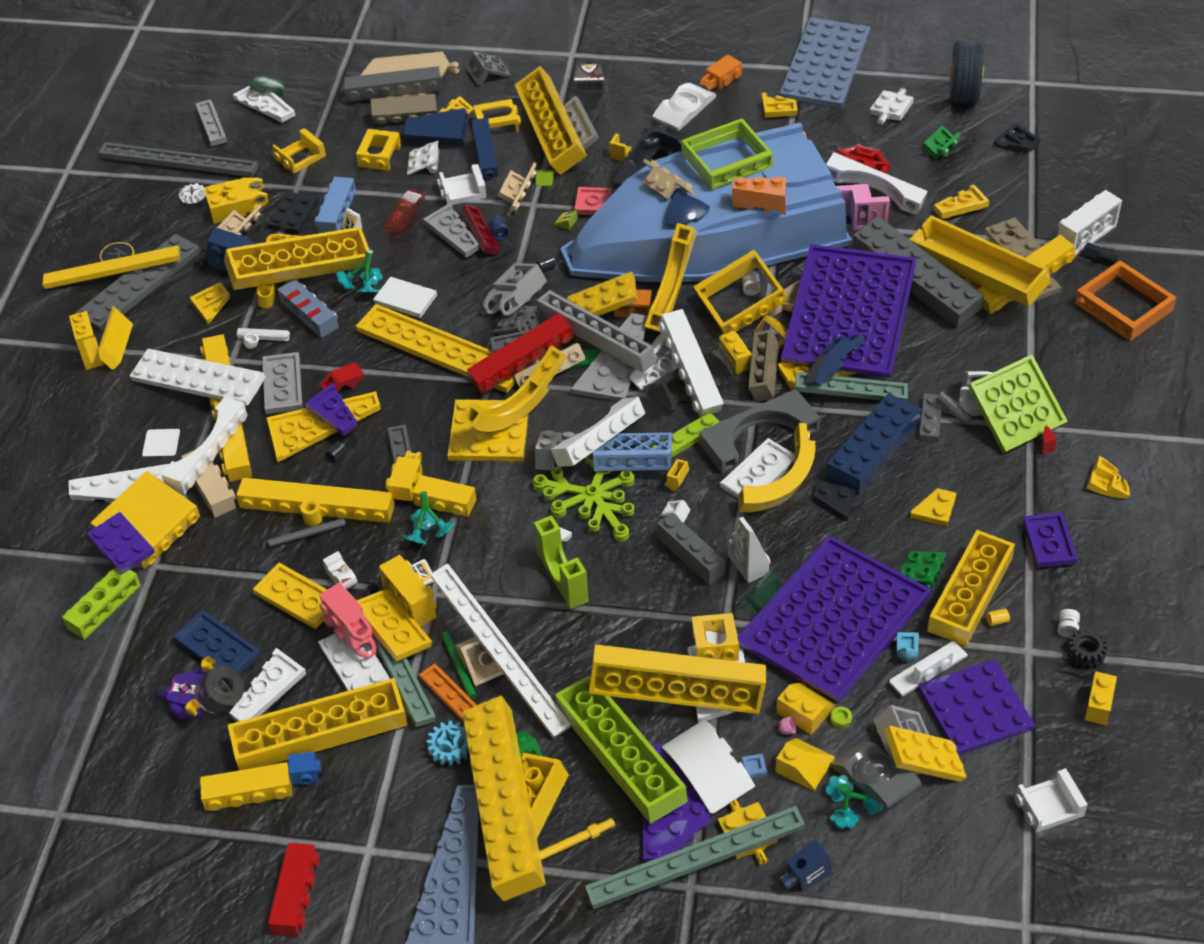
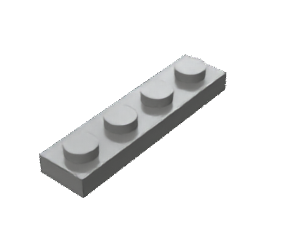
M211 99L195 103L211 146L227 142Z

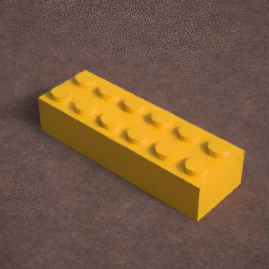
M976 530L930 615L928 632L950 641H955L965 647L967 646L1012 560L1015 544Z

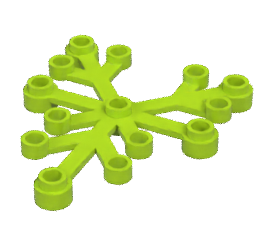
M592 452L585 457V462L594 470L593 459H589L593 458ZM555 467V470L551 471L552 478L556 481L548 480L541 474L533 479L534 490L543 492L546 500H553L556 496L565 492L579 494L565 501H554L551 504L552 516L561 518L566 515L567 508L585 501L584 505L579 508V516L586 519L590 517L591 507L595 502L597 508L593 518L588 521L589 530L592 532L598 531L600 529V521L604 515L614 528L613 537L616 541L623 542L629 538L628 527L620 524L612 512L632 516L634 514V505L632 503H625L622 506L604 502L603 499L612 500L616 503L624 502L625 493L622 490H616L614 493L607 492V490L618 485L626 488L631 487L634 484V474L630 470H623L619 477L601 485L603 475L612 471H595L596 474L592 484L586 487L569 484L564 478L563 470L560 467Z

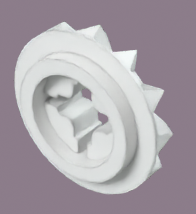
M198 183L195 185L190 184L189 186L184 185V188H181L179 193L180 200L188 204L197 203L205 197L203 185L199 186Z

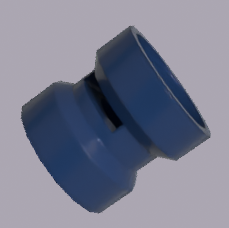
M496 216L489 220L488 227L496 240L507 238L510 230L504 219Z

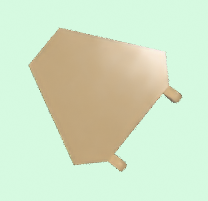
M443 52L374 58L361 75L439 66L442 77L447 70L453 74H457L460 70L457 69L459 66L458 62L449 63ZM430 92L417 93V94H408V95H400V96H392V97L415 96V95H428V94H430Z

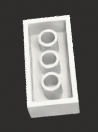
M1106 190L1101 194H1097L1094 199L1086 202L1080 209L1073 211L1070 216L1060 221L1057 236L1061 234L1075 246V256L1083 251L1087 242L1093 244L1117 226L1122 200Z

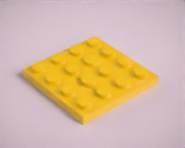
M455 400L448 460L524 462L529 413L509 427L498 431L483 432L461 420L460 417L470 402L479 407H490L505 400Z

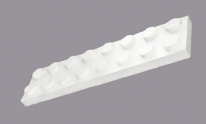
M147 349L129 376L132 381L222 400L226 396L243 402L247 406L266 378L263 372Z

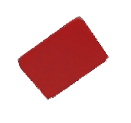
M1047 425L1044 426L1042 455L1055 451L1057 438Z

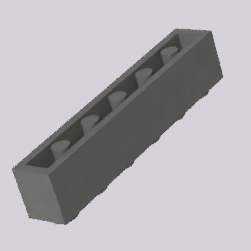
M435 66L345 77L344 89L347 102L441 91L442 81L440 68Z

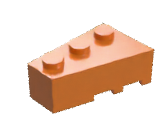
M739 177L733 179V207L752 210L755 207L764 208L765 212L778 210L780 214L786 215V177Z

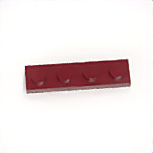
M464 204L461 210L481 250L486 254L497 255L500 248L479 208Z

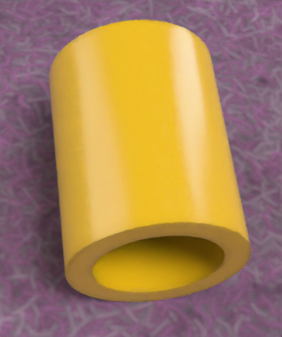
M1005 608L987 612L988 624L995 626L1009 623L1010 616L1008 610Z

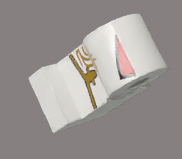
M338 551L323 559L325 572L335 584L340 582L347 590L358 583L353 571L346 565Z

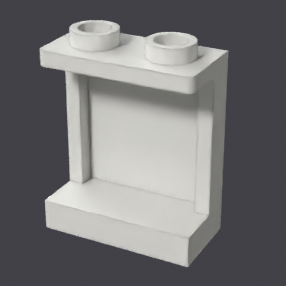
M478 164L471 165L472 173L444 179L443 172H440V179H437L438 188L442 189L440 190L442 200L445 199L447 204L454 205L487 198L485 183Z
M1067 769L1058 771L1055 779L1026 789L1022 784L1018 785L1014 796L1016 804L1025 813L1027 823L1030 826L1032 825L1036 833L1083 817L1088 805Z

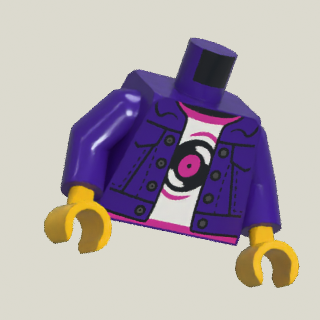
M204 658L201 666L196 670L175 675L171 686L160 685L158 696L166 698L170 711L179 719H185L189 716L201 719L212 688L208 673H213L215 670L212 665L216 661L212 658Z

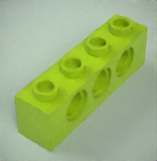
M116 568L110 570L100 582L65 613L62 618L66 628L85 640L141 586L137 574L128 570L121 575Z

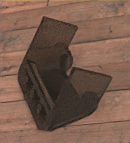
M722 348L703 355L716 387L722 384V379L734 375ZM679 368L643 386L645 393L662 411L666 409L669 412L677 408L676 404L679 401L689 397L686 393L685 382L679 376Z

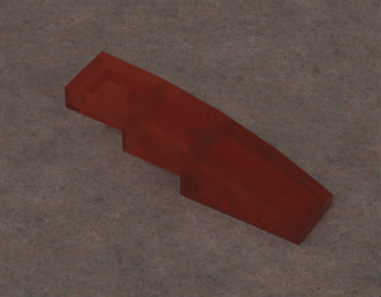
M409 189L389 214L383 229L400 232L412 222V215L419 210V203L425 199L426 192Z

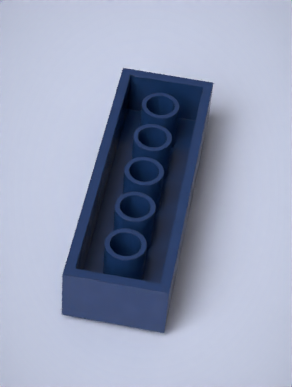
M888 393L827 462L826 478L839 485L856 488V494L859 495L919 425L921 408Z

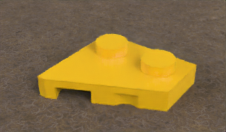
M762 93L765 118L797 116L796 100L780 96L771 98L767 97V93Z

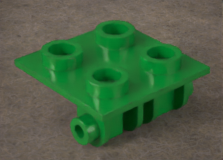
M910 551L899 573L933 589L934 581L938 579L940 570L945 564L946 552Z

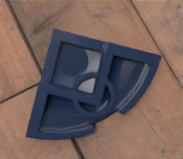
M675 192L667 215L666 226L676 227L677 223L688 225V222L693 221L695 218L696 221H699L708 213L710 206L697 198Z

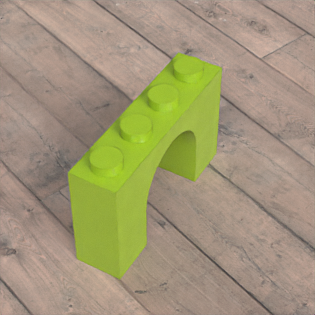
M551 515L534 522L536 552L569 608L572 609L589 602L587 572L578 558L567 562L561 543V531L553 516Z

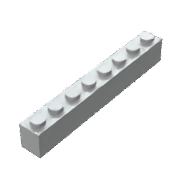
M549 290L537 300L539 310L545 319L548 320L560 313L571 326L574 335L644 373L656 363L652 345Z

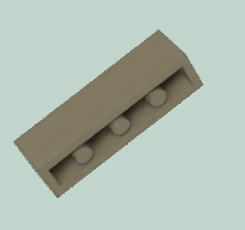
M435 94L371 99L373 123L379 125L406 122V119L437 113Z
M772 329L754 333L749 389L756 402L774 399L779 343Z

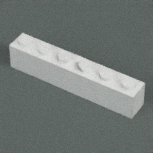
M683 309L662 314L659 330L661 333H664L666 346L668 349L670 348L672 360L679 368V376L685 382L686 393L692 398L694 411L698 412L700 418L709 412L711 414L720 412L724 403Z

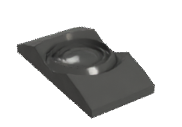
M868 741L860 742L830 762L831 768L841 775L847 776L849 781L887 808L921 786V781L912 771L897 768L895 761L887 756L877 744Z

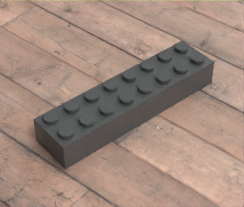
M879 216L854 234L852 247L854 250L917 258L910 293L956 328L982 308L984 295Z

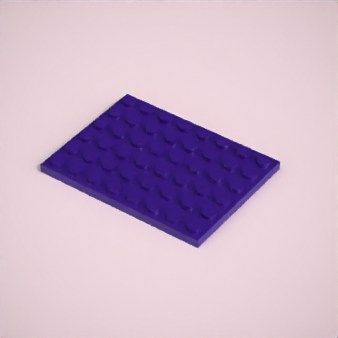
M810 244L781 362L812 366L823 349L834 339L845 336L848 339L852 335L863 334L865 341L860 344L861 347L855 351L848 352V356L841 360L843 366L838 370L891 378L917 258Z
M829 535L737 636L739 646L835 702L840 703L897 636V632L904 628L931 596L932 589Z

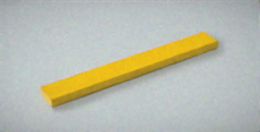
M177 245L46 273L43 276L42 285L44 289L179 261L180 248Z

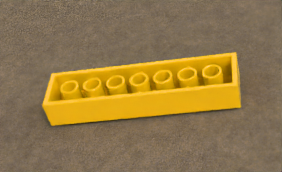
M541 66L516 83L517 92L550 165L561 175L587 155L555 86Z
M361 227L229 248L226 249L224 263L233 289L237 290L356 269L363 263L366 250H369Z
M595 645L589 694L759 714L766 685V665Z
M395 678L228 724V729L239 770H245L289 760V755L317 752L408 725Z

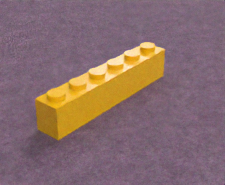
M1060 234L1026 258L1047 267L1050 275L1075 258V246ZM985 286L978 289L984 295L982 308L990 315L1000 310L1010 301H1013V299Z

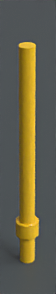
M610 818L597 825L594 823L588 826L587 830L539 851L541 860L586 839H594L600 836V833L615 826L614 820Z

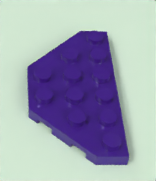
M651 744V746L686 786L688 802L651 824L643 815V864L678 851L680 848L682 849L694 838L695 834L710 824V812L684 772L669 754L663 750L662 746L665 744Z

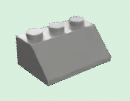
M890 705L873 719L877 733L884 744V750L893 760L894 758L884 732L889 725L929 735L920 713ZM912 771L915 775L922 774L919 772Z

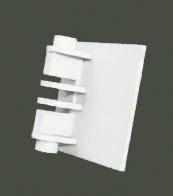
M438 141L428 143L424 147L414 149L409 153L407 175L427 168L430 173H435L438 170Z

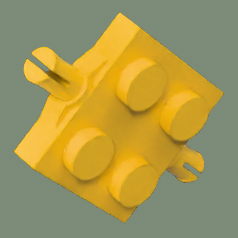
M737 799L729 803L733 812L719 818L718 823L723 833L766 816L759 802L741 808ZM774 840L737 854L735 857L739 859L746 855L755 854L759 865H763V862L766 864L768 859L763 850L778 841Z

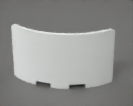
M706 720L701 721L662 746L663 750L669 754L684 772L710 813H715L755 787L742 763H737L734 757L730 755L732 752L731 747L724 738L719 739L716 729Z

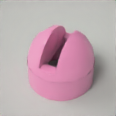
M792 717L783 718L778 723L781 734L790 735L796 732V725Z

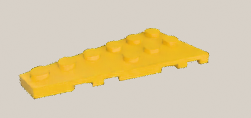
M376 392L343 399L345 405L348 406L357 421L381 410ZM306 408L267 417L278 462L338 432Z

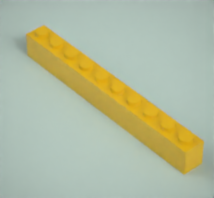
M224 334L202 339L201 353L202 357H206L203 360L230 365ZM210 398L211 407L216 408L222 400ZM212 410L214 421H217L216 412ZM241 423L236 432L228 439L222 448L223 450L219 451L221 461H225L222 464L223 473L228 475L230 482L252 477Z

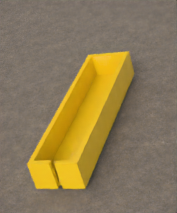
M932 215L921 226L922 230L918 229L910 238L912 242L951 271L1028 307L1031 306L1051 282L1047 267Z

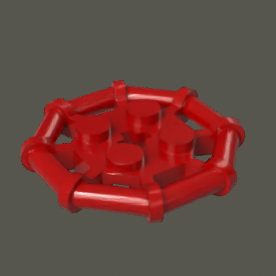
M857 144V146L845 149L839 148L835 151L839 155L870 168L880 169V172L885 174L891 168L890 163L885 160L882 151L879 149L874 150ZM845 183L848 185H859V183Z

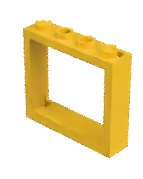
M752 250L693 286L698 297L723 334L739 331L788 301L783 288L755 250ZM758 267L775 292L723 323L707 298Z

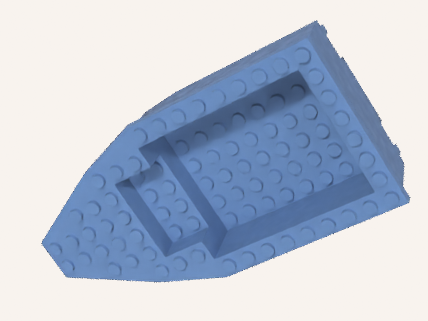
M796 123L756 133L773 152V167L745 177H786V215L780 214L778 210L765 212L764 208L755 207L754 210L733 207L732 182L711 190L680 151L655 160V162L660 165L659 168L665 167L671 172L670 175L676 174L682 179L681 182L687 181L693 186L692 190L696 193L695 197L678 186L670 198L666 199L643 183L652 170L650 167L645 166L629 177L587 221L572 241L560 248L561 255L571 276L614 279L632 271L635 281L662 282L670 254L672 238L676 229L674 226H666V219L675 192L697 198L710 206L708 213L702 219L696 221L695 218L693 221L688 222L687 225L697 230V236L682 282H698L707 279L752 250H755L765 265L768 266L807 256L810 244L838 248L852 245V239L846 231L845 201L842 198L841 189L836 188L829 169L811 139L808 140L804 135L802 124ZM741 137L696 152L711 171L756 155Z

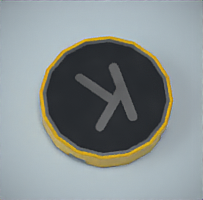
M125 242L112 243L101 251L100 260L102 262L135 255L134 249Z

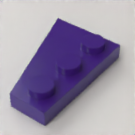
M333 383L305 403L307 410L343 436L357 426V420L348 406L345 405Z

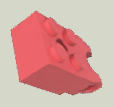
M339 582L319 594L321 601L319 606L325 615L323 620L328 627L332 626L339 640L343 639L360 657L368 659L376 654V644L371 637V625L364 617L361 605ZM368 643L372 646V649L369 652H362L360 647Z

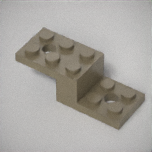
M1016 218L987 227L984 231V234L992 243L1025 258L1042 247ZM1051 275V282L1035 301L1061 291V286Z

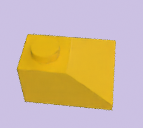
M795 738L785 744L776 758V773L815 791L828 771L830 762L835 757Z

